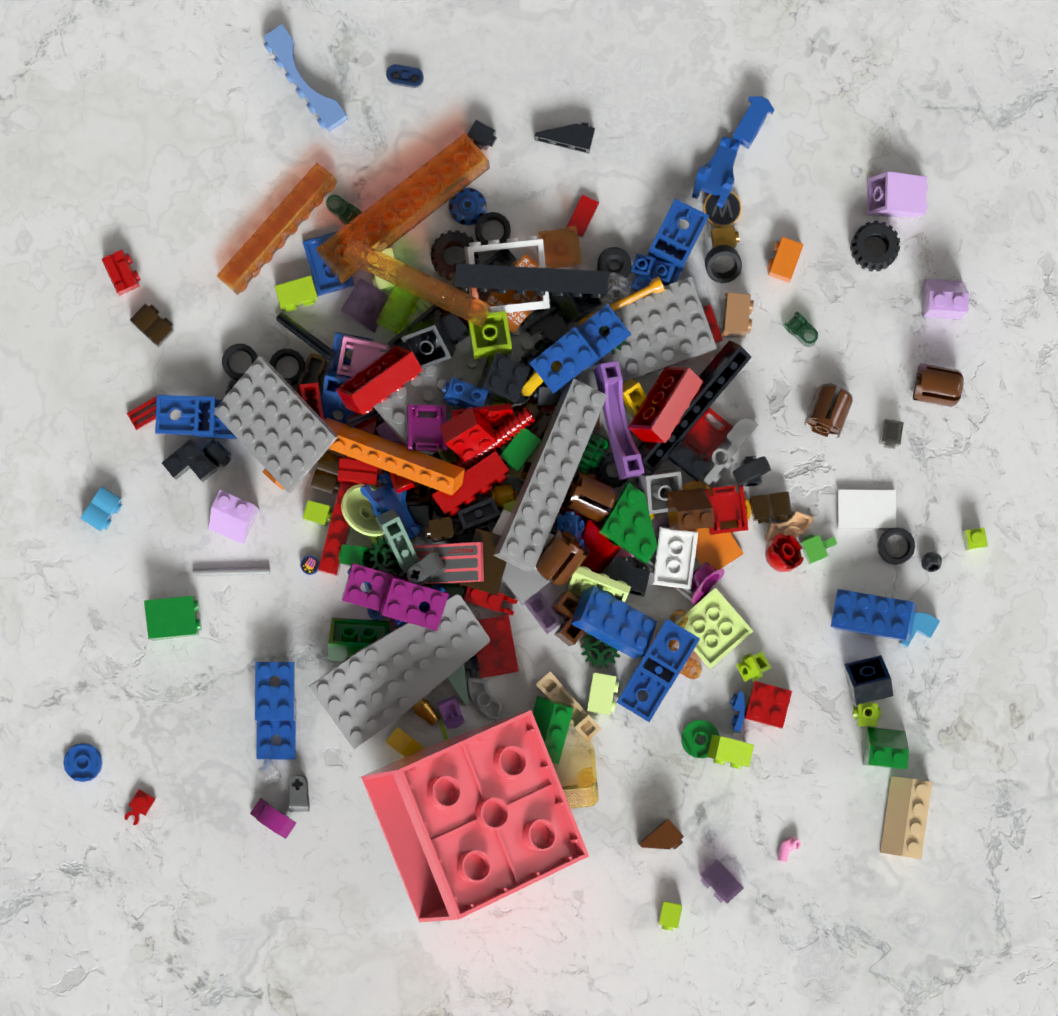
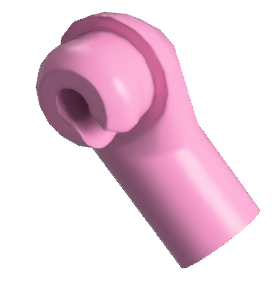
M790 837L783 841L780 845L777 860L787 862L789 852L800 848L801 841L796 837Z

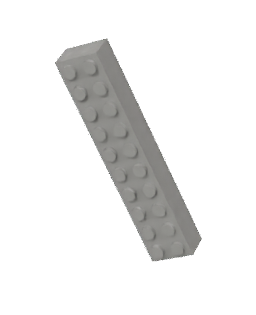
M572 379L565 385L493 556L527 572L535 569L605 403L606 394L576 379Z

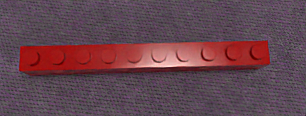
M380 416L360 423L355 428L375 435ZM341 482L318 568L319 572L334 576L339 575L341 568L339 552L342 545H347L351 526L343 516L341 502L347 490L357 485L355 483Z

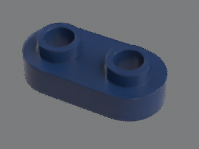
M394 64L388 67L386 71L387 80L394 85L417 88L424 81L423 73L418 68ZM398 73L399 77L393 78L392 75ZM417 76L418 80L414 82L411 78Z

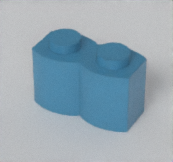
M101 486L80 519L101 532L103 529L107 530L112 523L110 518L114 513L117 514L123 506L121 504L122 499Z

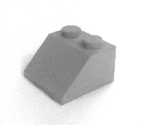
M658 471L644 473L637 477V489L645 493L650 514L668 512L667 492L682 490L681 471Z

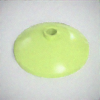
M357 484L349 488L341 502L342 513L348 524L364 535H383L376 520L378 516L374 514L370 501L360 491L364 484ZM369 485L373 491L378 489L376 486Z

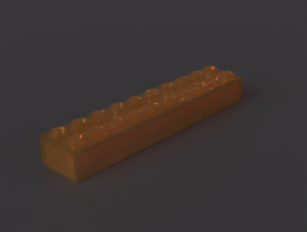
M464 133L316 248L318 257L339 282L343 284L381 252L393 245L489 170V160Z

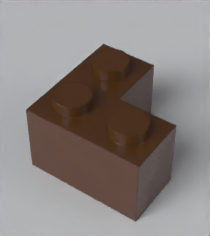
M567 590L560 594L551 608L565 619L554 635L566 645L572 646L576 644L585 631L570 624L580 600Z

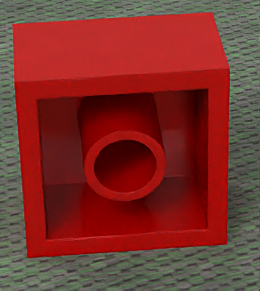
M473 407L440 426L445 444L464 461L473 458L497 442L492 425Z
M754 681L744 719L783 729L792 691Z

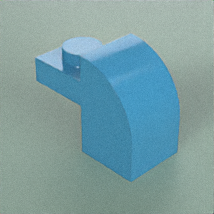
M915 613L910 642L916 632L926 638H931L940 620L927 613ZM900 641L899 644L906 648L910 642Z

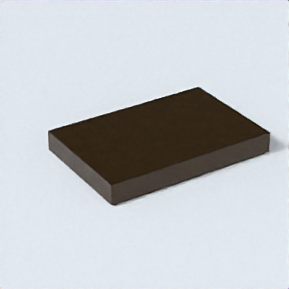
M476 528L472 542H483L484 581L462 582L460 585L498 595L507 564L506 561L493 556L501 535Z

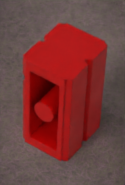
M119 250L112 255L102 258V262L119 296L140 287L138 281L141 279L137 270L133 271L130 266L133 261L129 253L125 254L123 250Z
M346 455L345 458L340 457L338 482L377 486L378 467Z

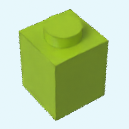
M308 500L303 520L326 526L327 522H331L333 511H331V507Z
M985 527L962 532L965 551L982 549L988 546Z
M662 901L658 924L662 925L661 929L673 931V928L678 929L683 905Z

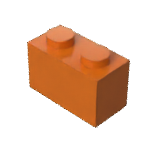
M782 237L780 241H776L773 252H776L774 259L770 258L767 269L770 270L768 275L790 283L804 244Z

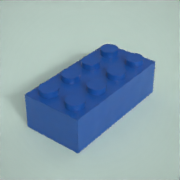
M592 586L584 589L570 624L629 657L636 659L645 656L658 621L598 587Z
M838 589L831 627L842 631L910 642L917 604L911 601Z

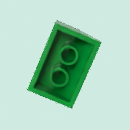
M332 618L328 641V661H345L359 650L389 633V621Z
M537 696L533 716L552 763L559 765L574 705Z

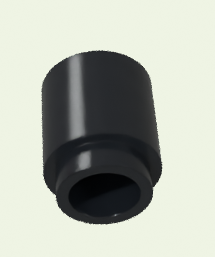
M212 439L203 449L205 455L217 467H225L231 461V453L219 441L216 442Z

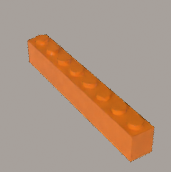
M328 417L324 420L338 436L329 447L330 450L453 495L462 486L464 468L413 449L412 451H407V447L360 429L349 427Z

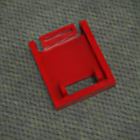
M708 408L685 435L682 445L688 447V450L691 449L698 457H701L704 453L706 456L703 459L708 461L713 452L733 429V426L711 408ZM708 414L723 424L720 430H717L705 420Z
M735 485L712 488V496L709 495V489H704L713 507L714 527L709 528L710 535L749 530L743 485H738L739 493H736ZM737 520L738 528L720 530L719 522Z

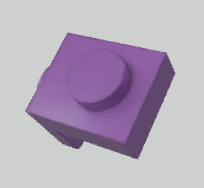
M455 696L437 702L447 729H455L465 723Z

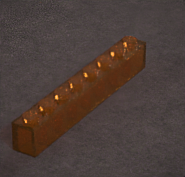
M316 163L217 274L218 279L236 295L243 292L252 278L259 275L261 268L272 260L275 252L285 245L290 235H294L297 232L298 226L310 217L313 209L318 207L323 202V198L334 190L337 183L335 177L320 164Z
M354 238L351 239L343 254L345 261L480 327L483 326L491 311L490 304Z

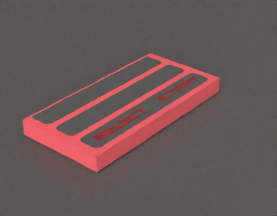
M483 542L413 546L419 561L428 554L437 552L447 568L445 572L434 577L426 584L484 581Z

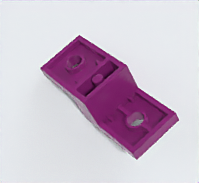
M352 563L341 600L379 611L381 615L438 631L449 593L412 583L405 577ZM363 582L371 583V589L368 592L361 590L360 587ZM426 601L429 603V609L422 612L419 610V605L421 602Z

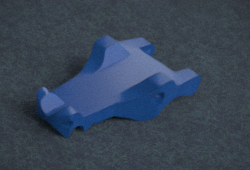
M722 137L713 158L698 170L692 198L698 199L700 192L703 191L718 196L717 206L724 207L734 187L733 166L738 149L740 148V143L737 140Z
M382 472L378 475V479L383 483L382 486L373 491L368 484H365L360 488V491L370 501L376 516H380L393 509L399 516L411 540L420 534L421 526L415 524L407 509V491L397 494L391 476L386 472Z

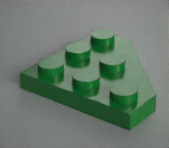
M628 483L599 530V533L646 564L649 563L658 546L645 493Z

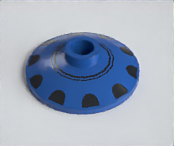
M473 188L459 189L452 195L449 201V212L452 218L462 225L476 224L478 219L486 213L487 204L484 196ZM470 202L471 207L465 208L464 204Z

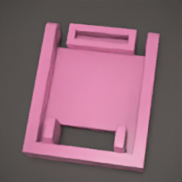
M344 335L337 374L349 377L355 376L384 355L386 351H381V349H389V345ZM346 348L353 349L350 365L343 364Z

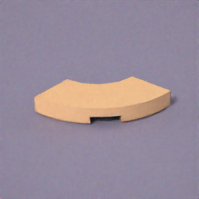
M795 511L793 516L786 522H771L765 541L769 542L779 533L786 536L790 534L797 538L807 530L814 517Z

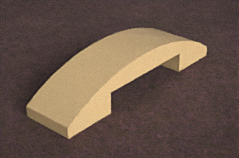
M548 672L536 683L548 699L574 705L570 724L587 742L601 730L600 726L551 672Z

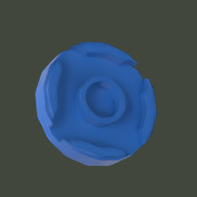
M82 743L74 745L67 751L63 764L64 770L69 777L75 781L86 782L98 776L102 769L103 761L102 755L97 748L90 744Z

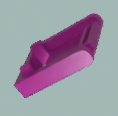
M407 405V451H412V444L415 445V451L439 452V445L442 446V452L447 451V445L440 426L447 422L446 406ZM418 411L435 412V418H418Z

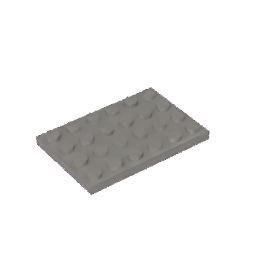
M692 277L664 286V291L660 293L652 292L614 311L619 319L624 321L623 324L628 327L632 335L624 340L627 342L626 345H620L621 351L615 349L616 354L614 355L612 352H609L608 355L600 359V363L618 361L623 383L629 379L640 378L665 367L718 349ZM610 329L608 332H603V335H605V337L610 334Z
M259 356L215 410V415L287 492L294 490L338 438L334 431L263 356Z

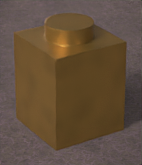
M734 226L711 229L712 248L719 245H728L736 248L737 243L740 242L739 233L735 231Z

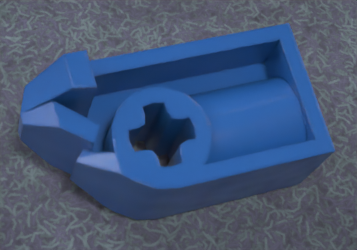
M750 96L748 98V102L751 104L733 134L732 140H737L741 146L747 149L750 148L767 118V114L773 115L774 108L770 101L763 96Z

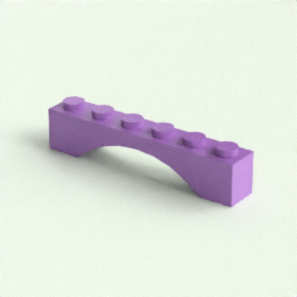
M619 362L603 363L598 365L593 371L598 391L607 395L602 409L619 480L636 478L645 472L641 455L627 428L628 424L622 393L623 379Z

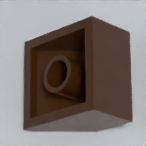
M703 488L667 492L670 530L682 531L714 527L713 507Z
M666 819L641 840L638 845L642 848L667 850L673 848L675 850L683 843L681 839L684 836L669 819Z

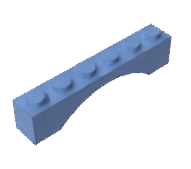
M282 24L263 36L265 40L264 47L269 53L273 52L276 56L274 61L279 68L283 67L287 73L284 75L288 81L295 83L297 94L301 99L305 98L307 100V108L312 114L316 113L319 117L317 122L322 129L326 128L330 132L348 120L347 115L336 100L317 93L301 78L294 62L293 39Z

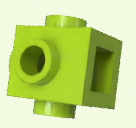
M763 651L755 655L749 653L741 657L742 662L736 664L744 682L751 678L754 682L764 677L762 673L771 668Z
M871 701L853 707L852 714L853 718H856V726L878 727V719L881 718V707H878V703ZM866 709L869 711L868 716L865 715Z

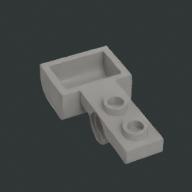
M743 418L728 433L727 438L733 444L728 450L719 448L713 452L712 460L716 465L704 479L707 484L710 485L712 482L716 484L722 476L720 474L721 470L724 467L726 469L730 467L734 462L732 457L758 427L759 424L751 418ZM722 451L726 454L725 462H719L716 459L718 452Z

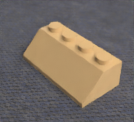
M891 776L880 853L916 859L922 858L932 782Z

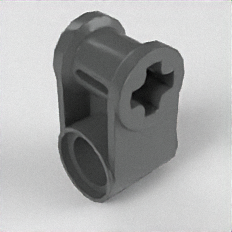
M432 552L420 562L410 567L407 577L410 582L423 585L445 572L447 568L438 553Z
M295 775L289 781V812H309L308 781L303 775ZM297 778L300 782H303L300 789H297V786L293 784L297 781Z

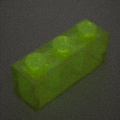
M402 272L376 323L395 334H399L409 325L408 319L410 315L415 313L418 307L416 303L419 298L421 299L424 296L427 283L409 272Z

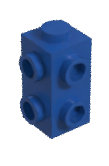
M452 377L449 383L445 382L442 393H445L443 400L447 401V404L468 409L471 407H483L488 391Z
M564 512V515H558L557 531L560 529L561 533L564 530L578 538L577 541L584 549L582 531H584L585 525L582 516H576V512Z

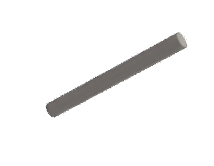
M270 567L193 569V576L270 575Z

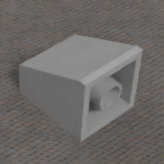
M508 562L502 578L504 584L522 606L550 584V581L544 579L536 569L527 572Z

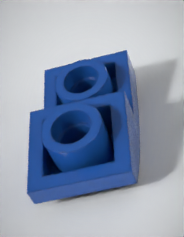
M636 254L631 272L650 279L659 276L662 282L670 284L675 265L656 260L654 257Z
M738 691V694H733L730 704L733 705L732 710L739 713L738 715L734 714L730 725L733 726V731L741 733L745 717L744 693Z

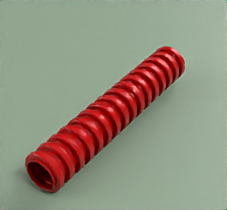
M524 407L523 411H519L518 415L513 416V419L510 418L508 423L505 422L503 423L504 426H499L498 430H494L497 440L495 444L467 461L457 458L456 462L453 461L451 464L464 468V472H466L473 465H476L478 461H482V458H486L487 454L490 455L492 451L497 450V447L500 448L502 443H506V440H511V436L515 437L516 433L521 432V429L524 430L526 425L529 426L530 422L535 421V417L528 408Z

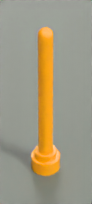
M658 276L652 279L649 286L609 306L613 311L618 310L652 292L660 293L664 291V285ZM598 311L582 318L579 321L580 325H582L585 321L591 318Z

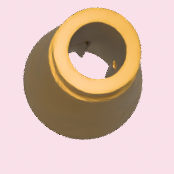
M422 698L412 707L414 713L430 723L431 726L440 719L428 699Z

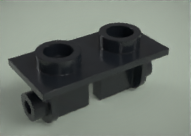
M550 301V308L537 309L522 322V328L530 336L540 331L542 326L560 317L556 307Z

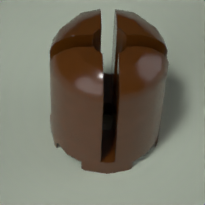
M920 363L915 378L916 390H913V400L949 407L955 406L960 401L963 391L964 378L962 372L956 369Z
M832 383L822 384L818 387L804 425L807 423L813 427L812 432L828 437V434L837 435L838 438L842 433L853 397L847 389L841 387L828 419L825 418L837 385Z
M577 471L578 474L575 478L573 477L562 506L597 522L605 520L611 513L608 507L614 508L616 491L613 487Z
M559 529L542 550L536 564V569L550 583L562 586L569 581L590 554V551L587 547L583 549L577 541L578 538L566 530L561 533Z

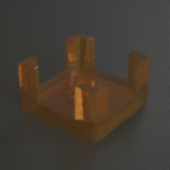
M577 226L538 232L539 239H543L546 268L557 269L583 264Z

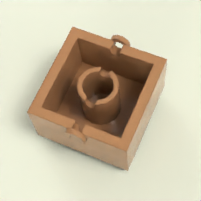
M725 293L723 330L721 335L745 338L752 328V319H749V315L753 312L754 300H750L751 294Z

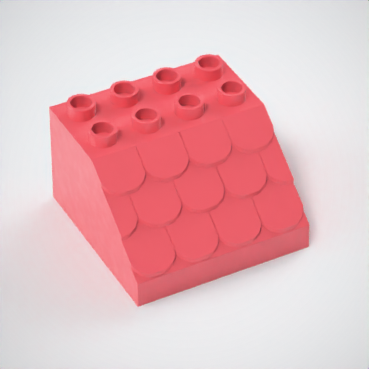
M531 710L517 713L431 745L361 776L419 922L459 920L589 857Z

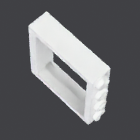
M537 236L526 237V241H518V238L507 239V243L492 240L488 241V245H481V242L469 243L470 247H464L466 264H475L474 252L536 246L538 268H546L543 239L537 240ZM469 288L472 316L500 311L509 313L550 308L548 292H545V295H541L542 301L480 308L477 288Z

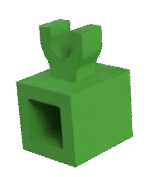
M814 534L803 537L804 541L800 543L809 565L828 557L826 549L838 544L835 537L822 542L820 535L814 536Z

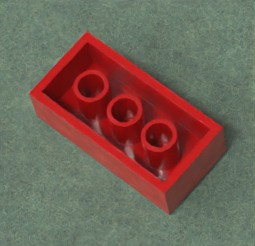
M395 346L335 390L347 409L363 415L372 411L376 404L387 400L391 393L401 390L406 382L416 379L423 369L412 351Z
M665 367L627 428L642 442L666 443L676 425L679 424L682 415L689 408L690 402L699 392L703 381L689 367Z
M495 451L464 472L462 486L453 495L438 490L432 494V498L444 516L452 518L458 514L457 511H460L462 506L466 505L468 507L473 504L478 495L482 494L484 496L489 493L494 484L498 483L500 485L506 481L509 469Z

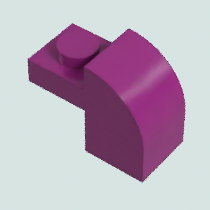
M262 798L259 799L250 812L257 821L285 839L297 823Z

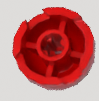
M779 533L766 545V561L770 567L778 572H790L800 566L804 560V557H801L800 551L802 546L790 534L786 536Z

